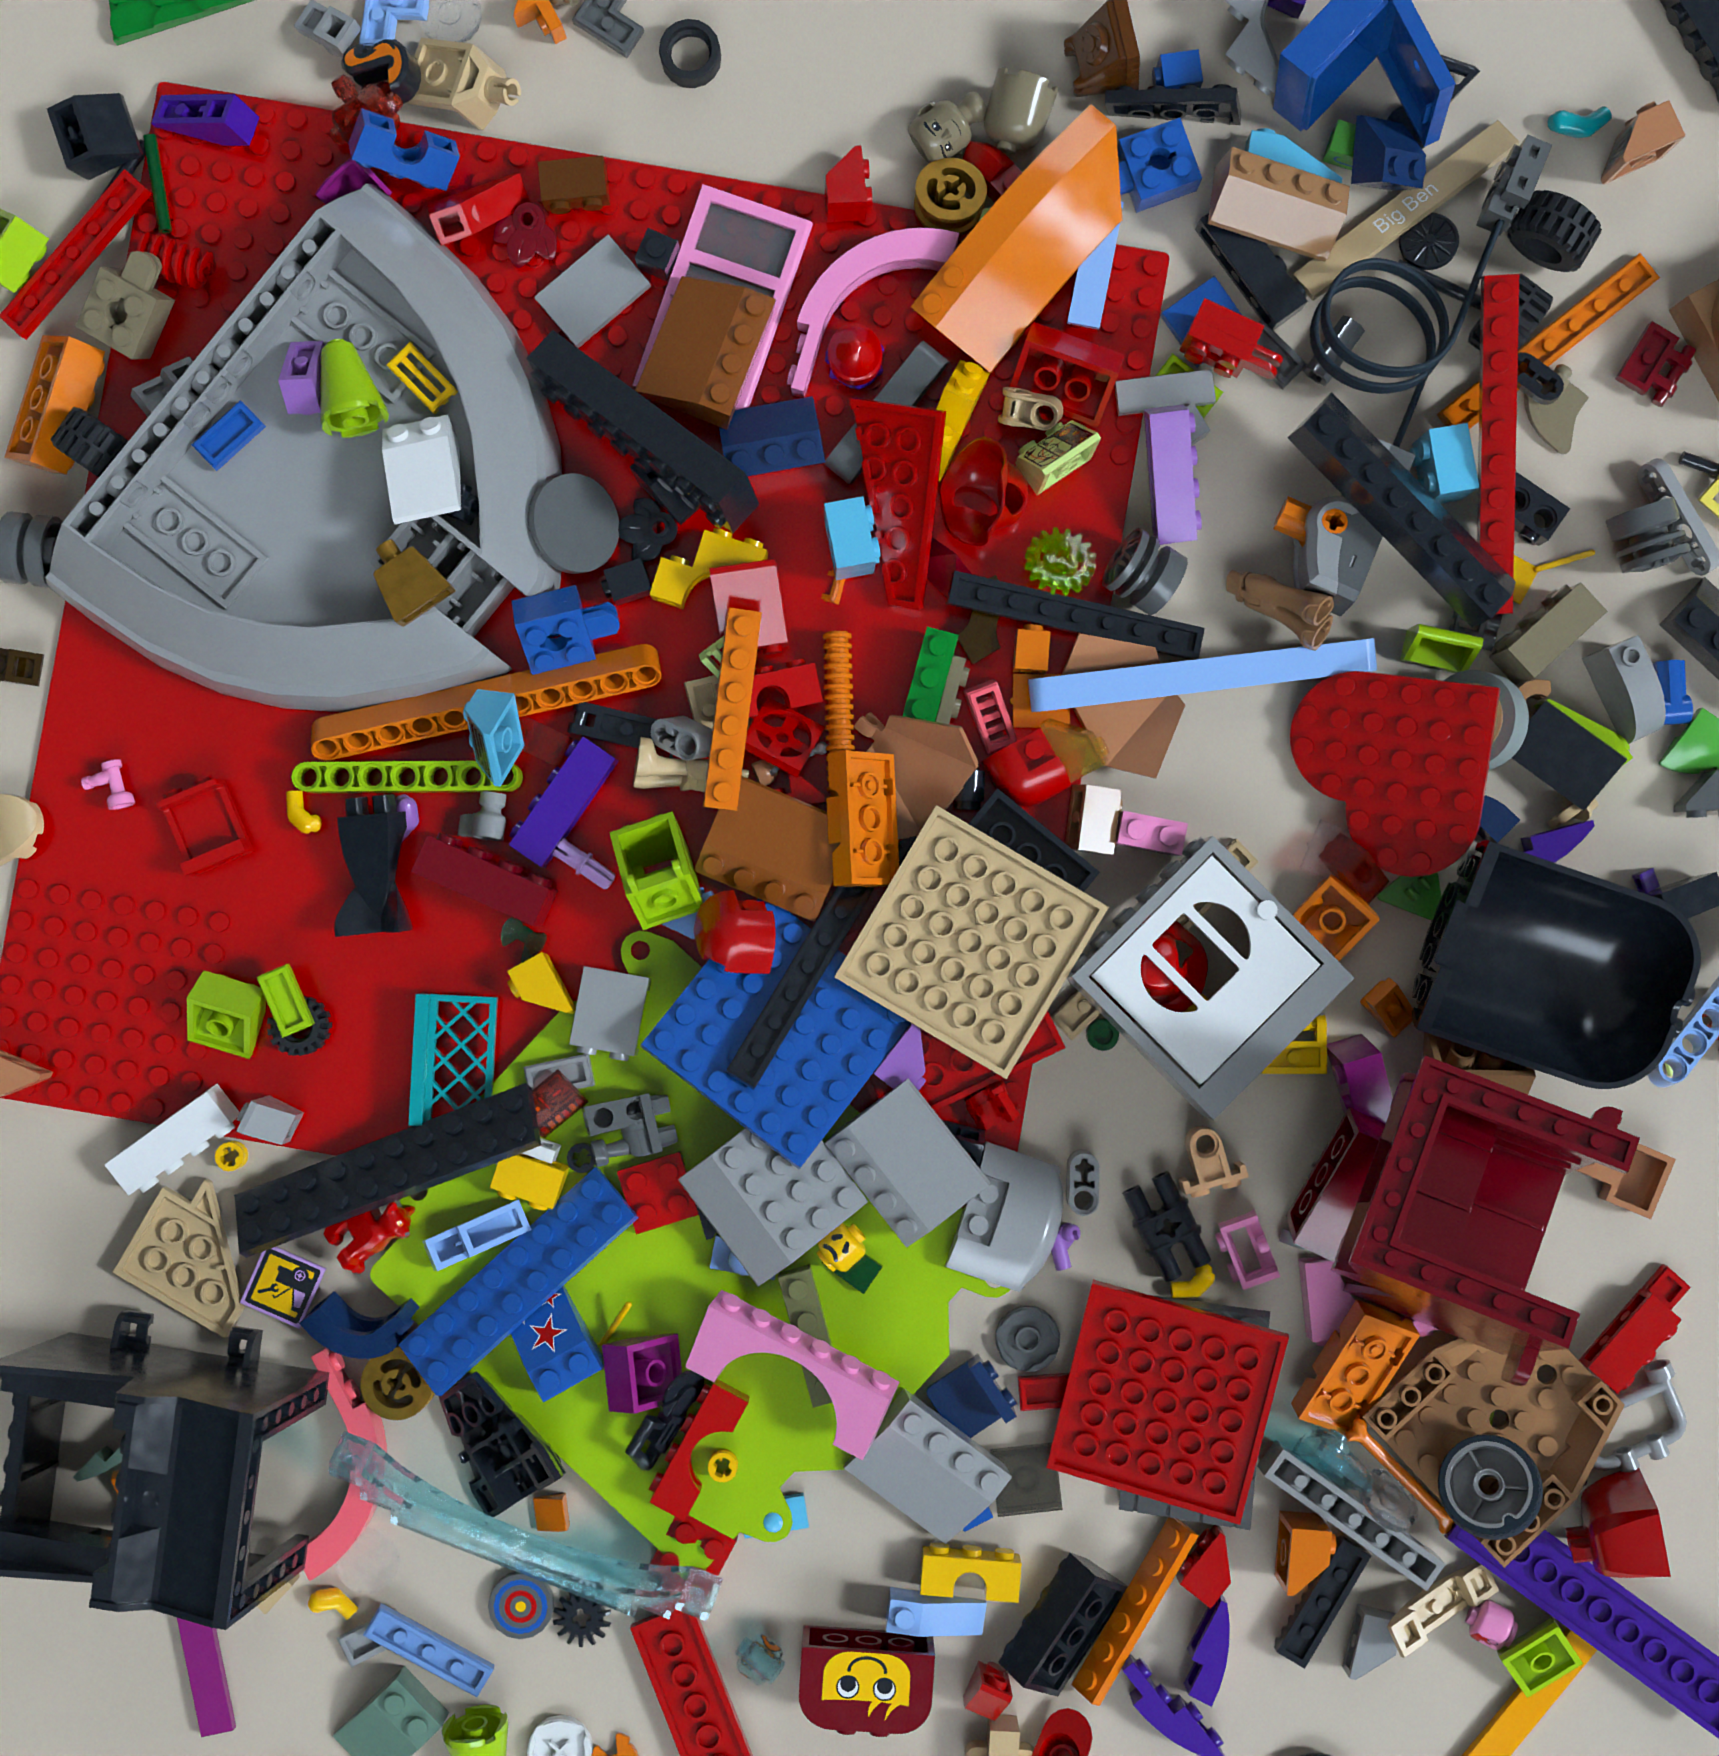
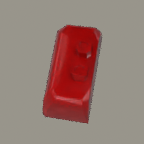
M1638 1468L1633 1472L1619 1471L1605 1476L1588 1486L1581 1495L1583 1526L1565 1528L1573 1562L1592 1561L1595 1571L1608 1577H1671L1659 1510L1640 1469Z

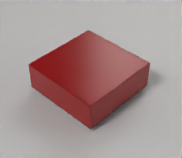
M1664 1264L1642 1286L1643 1290L1652 1293L1670 1310L1691 1288Z

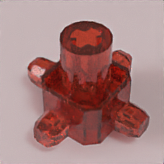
M344 74L331 82L336 96L342 99V102L332 111V123L335 126L330 130V137L334 143L341 145L349 143L361 108L393 119L396 130L400 127L398 112L402 109L403 101L398 94L390 90L389 82L383 81L376 86L368 84L358 91L355 89V84Z

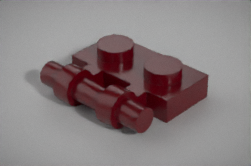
M1652 321L1646 326L1615 380L1642 396L1647 393L1650 386L1655 388L1656 393L1651 402L1658 407H1663L1666 400L1672 398L1678 388L1676 384L1681 375L1687 373L1693 364L1691 359L1696 349L1685 345L1681 352L1676 351L1674 347L1680 337ZM1665 362L1671 366L1666 377L1659 374Z

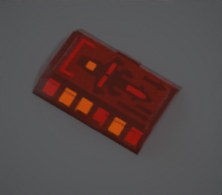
M559 1069L532 1090L540 1136L546 1138L589 1102Z

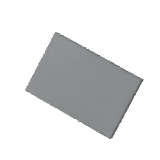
M607 235L534 298L573 345L579 348L647 291L651 285L613 239Z

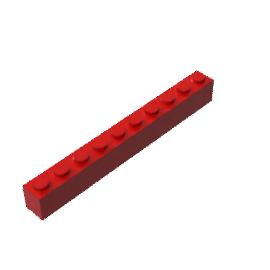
M1505 274L1481 277L1477 542L1514 579L1519 274ZM1513 594L1496 614H1513Z

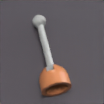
M825 742L817 743L809 757L815 754H826V746L828 745ZM759 760L751 764L758 783L767 786L776 780L780 768L765 760Z

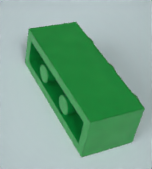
M927 626L903 717L935 722L959 635Z

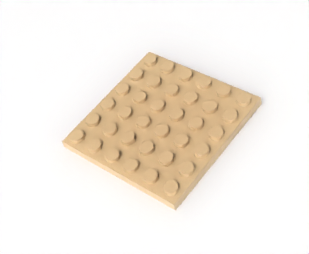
M936 805L836 973L835 978L1007 1079L1109 907Z

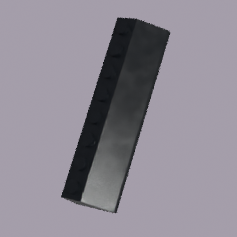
M1332 392L1287 437L1471 628L1490 620L1511 598L1516 583L1515 580Z

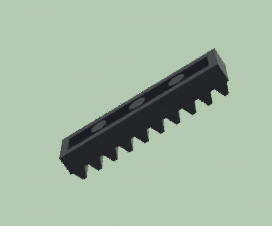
M1341 1535L1336 1537V1552L1334 1555H1330V1565L1308 1584L1307 1592L1301 1595L1300 1604L1295 1605L1294 1614L1289 1615L1287 1626L1282 1627L1281 1636L1276 1637L1274 1648L1277 1653L1300 1667L1306 1668L1370 1560L1371 1554Z

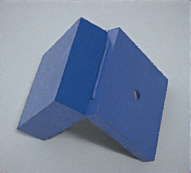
M1331 0L1280 53L1273 110L1300 132L1303 129L1307 131L1360 74L1378 58L1423 146L1426 147L1440 139L1456 83L1412 0Z

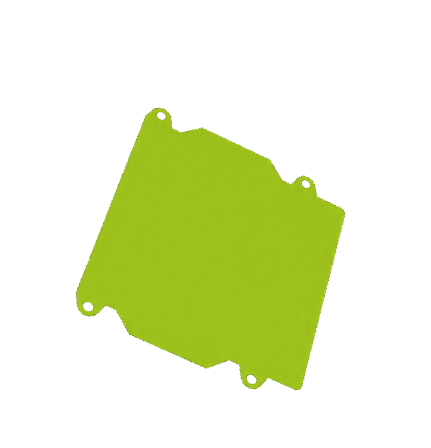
M637 931L625 938L621 947L622 961L628 974L652 978L650 991H647L636 1047L639 1049L638 1055H629V1060L623 1061L609 1058L610 1052L597 1050L596 1055H590L595 1086L578 1089L589 1101L583 1107L648 1093L650 1096H668L671 1112L655 1115L657 1128L674 1125L678 1142L662 1148V1152L646 1156L623 1155L610 1157L608 1165L597 1167L624 1200V1193L617 1174L618 1170L681 1151L688 1172L745 1128L640 1047L641 1043L702 969L674 941L646 931ZM637 941L646 942L650 948L648 957L643 960H637L631 955V947ZM559 1011L493 1083V1095L527 1083L524 1072L525 1066L583 1055L584 1053L577 1052V1046L569 1044L575 1013L569 1014ZM571 1090L566 1095L562 1092L561 1096L558 1095L554 1098L552 1102L556 1099L558 1101L556 1105L550 1104L551 1107H555L553 1112L544 1108V1110L536 1113L537 1121L542 1118L538 1125L577 1093ZM572 1091L574 1092V1093H573L571 1096H569L565 1101H563L562 1103H560V1101H561L563 1098H565L569 1093H571ZM534 1098V1104L539 1103L538 1099ZM849 1104L822 1141L825 1143L840 1127L857 1116L859 1112ZM582 1109L577 1111L546 1138L540 1134V1138L561 1145L556 1161L567 1165L568 1151L578 1143L585 1142L591 1144V1141L603 1139L605 1144H609L623 1139L621 1129L588 1137ZM583 1149L580 1153H574V1159H578L576 1161L577 1165L582 1167L584 1163L591 1162V1156H587L589 1154L588 1150ZM496 1164L428 1188L427 1195L422 1200L417 1201L410 1196L400 1199L403 1208L414 1206L416 1209L410 1216V1235L405 1239L398 1238L373 1265L370 1277L373 1283L398 1306L412 1298L419 1306V1309L411 1318L418 1325L422 1324L517 1237L439 1271H434L422 1243L423 1240L518 1199L529 1225L533 1224L547 1211L535 1209L528 1205L529 1201L518 1197L516 1200H510L497 1195L498 1191L490 1188L497 1167ZM569 1168L560 1198L591 1170L579 1173ZM862 1192L868 1203L843 1223L848 1227L855 1224L866 1237L862 1242L865 1246L866 1254L883 1265L864 1294L822 1263L816 1253L819 1251L818 1243L780 1272L811 1264L833 1348L847 1355L854 1356L860 1362L878 1371H883L891 1378L899 1381L900 1383L892 1398L891 1405L904 1388L914 1395L950 1355L948 1302L961 1288L991 1298L1001 1297L1008 1293L1010 1289L1003 1286L993 1288L988 1286L985 1280L944 1267L963 1211L962 1207L932 1231L906 1248ZM699 1215L637 1235L632 1223L564 1286L596 1344L600 1343L626 1302H631L632 1306L607 1343L627 1338L678 1333L683 1373L690 1370L685 1367L707 1309L721 1290L734 1294L746 1303L758 1309H763L775 1318L790 1324L778 1279L779 1273L775 1275L774 1280L769 1279L760 1286H757L749 1275L741 1276L733 1272L711 1269L710 1263L714 1241L718 1233L716 1232L712 1239L706 1240ZM511 1334L468 1371L470 1374L477 1371L485 1377L512 1406V1410L522 1415L567 1465L661 1553L674 1552L677 1554L680 1560L678 1568L685 1575L689 1576L694 1568L706 1570L714 1561L706 1557L704 1549L700 1547L702 1541L697 1539L695 1544H681L676 1538L666 1535L675 1516L649 1503L653 1492L648 1490L652 1480L657 1471L662 1474L665 1472L669 1463L664 1459L673 1442L679 1445L685 1433L679 1430L666 1453H661L650 1471L641 1470L625 1453V1449L645 1416H658L660 1412L659 1407L635 1414L609 1412L604 1367L597 1373L543 1403L524 1367ZM597 1344L601 1354L603 1355L602 1346ZM751 1353L732 1360L717 1378L750 1396L749 1403L733 1432L709 1434L695 1445L691 1454V1462L694 1473L702 1483V1488L688 1515L732 1539L740 1532L764 1542H777L788 1536L793 1524L790 1508L780 1487L794 1472L845 1470L843 1466L851 1457V1454L833 1445L837 1428L833 1402L813 1408L802 1365L778 1354ZM703 1377L705 1379L704 1384L706 1383L711 1386L713 1382ZM697 1401L693 1403L687 1410L686 1417L689 1412L695 1415L701 1404ZM648 1439L641 1448L644 1453L651 1444ZM720 1449H727L733 1452L738 1460V1469L735 1477L725 1483L713 1480L708 1472V1463L711 1455ZM719 1458L715 1461L718 1465L716 1470L718 1473L723 1474L724 1470H726V1473L731 1471L728 1467L730 1462L728 1459L723 1458L721 1462ZM772 1512L779 1514L783 1521L782 1528L775 1533L767 1531L763 1524L765 1516Z

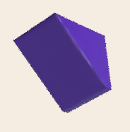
M1654 868L1632 875L1637 890L1641 893L1647 894L1660 887Z

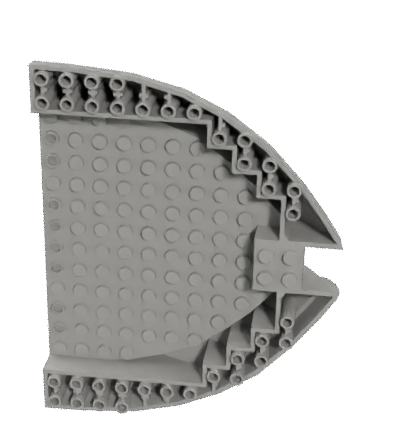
M366 183L360 190L346 194L315 211L62 522L53 550L50 572L45 577L46 584L95 624L158 666L220 694L279 708L347 712L505 675L512 668L474 638L475 635L514 587L526 597L560 589L562 571L554 568L542 558V553L534 540L532 531L529 532L528 512L534 494L541 485H544L554 477L562 475L561 445L547 398L541 392L543 386L531 375L533 369L526 359L529 355L515 327L479 278L445 245L441 246L438 238L377 185ZM333 339H344L347 342H351L355 346L388 409L389 419L386 424L383 419L378 423L379 429L375 432L358 437L342 438L341 432L332 431L333 436L322 430L320 413L312 415L288 414L278 379L290 342L324 341L325 346ZM409 342L458 390L455 396L452 395L445 405L438 408L439 411L435 415L386 365ZM411 352L406 356L441 393L446 389ZM402 362L397 365L431 402L436 399L434 394ZM241 400L266 427L216 471L191 444ZM448 415L460 444V482L472 488L471 494L478 497L479 513L475 516L472 525L445 514L394 524L382 453V431L396 424H407L421 421L427 417ZM389 539H393L401 552L411 546L416 548L456 590V592L405 627L400 626L393 619L373 576L374 571L384 565V562L375 550L380 544Z

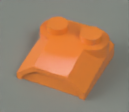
M1332 874L1319 882L1316 889L1292 914L1338 961L1380 920L1377 913L1360 896Z

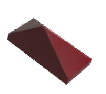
M932 537L927 579L947 598L952 572L959 571L971 574V572L956 553Z

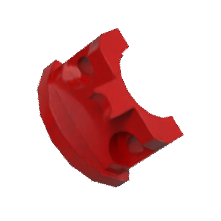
M1002 1080L994 1082L964 1099L968 1105L966 1108L979 1129L987 1131L1003 1120H1006L1007 1123L1012 1122L1021 1114L1019 1111L1021 1107L1019 1104L1013 1105L1008 1097L1007 1086Z

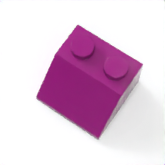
M678 1333L627 1338L602 1345L609 1412L635 1414L658 1407V1402L660 1400L663 1402L662 1396H664L665 1389L670 1382L679 1374H682Z

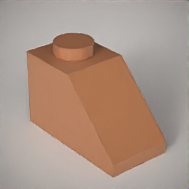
M0 1050V1097L10 1095L51 1078L53 1072Z

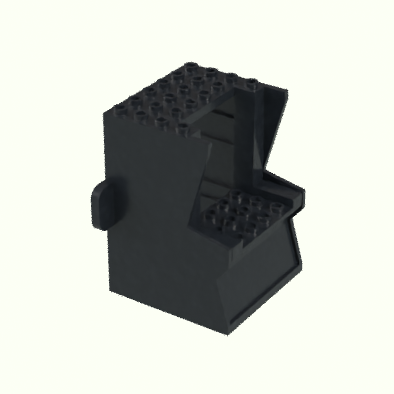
M133 1310L120 1312L114 1324L112 1339L69 1332L0 1358V1379L2 1380L0 1391L13 1393L12 1405L14 1406L13 1421L8 1429V1439L10 1440L9 1452L3 1465V1471L6 1474L5 1482L0 1494V1577L92 1583L89 1608L113 1612L153 1610L210 1628L227 1630L305 1569L309 1535L295 1534L268 1555L249 1553L263 1441L326 1405L330 1372L259 1361L263 1330L233 1326L229 1335L228 1356L150 1345L151 1336L148 1335V1328L153 1324L154 1314ZM131 1323L137 1324L136 1333H130ZM241 1340H247L246 1348L241 1350ZM67 1401L115 1409L112 1429L126 1431L120 1443V1453L123 1454L121 1469L115 1480V1488L118 1490L117 1503L111 1513L113 1530L50 1520L56 1471L59 1466L58 1456L65 1402Z

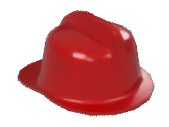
M1070 1708L1060 1709L1051 1714L1043 1726L1032 1756H1088L1093 1736L1091 1726L1086 1717L1079 1711Z

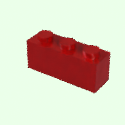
M1640 1288L1580 1357L1579 1361L1594 1377L1602 1380L1610 1390L1618 1394L1633 1383L1634 1375L1642 1366L1649 1364L1654 1359L1656 1349L1663 1341H1667L1675 1335L1678 1329L1677 1325L1682 1319L1652 1293Z

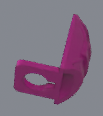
M349 158L324 181L315 195L326 205L346 194L360 190L366 183L377 185L388 196L392 192L369 168L363 167L356 163L355 160Z

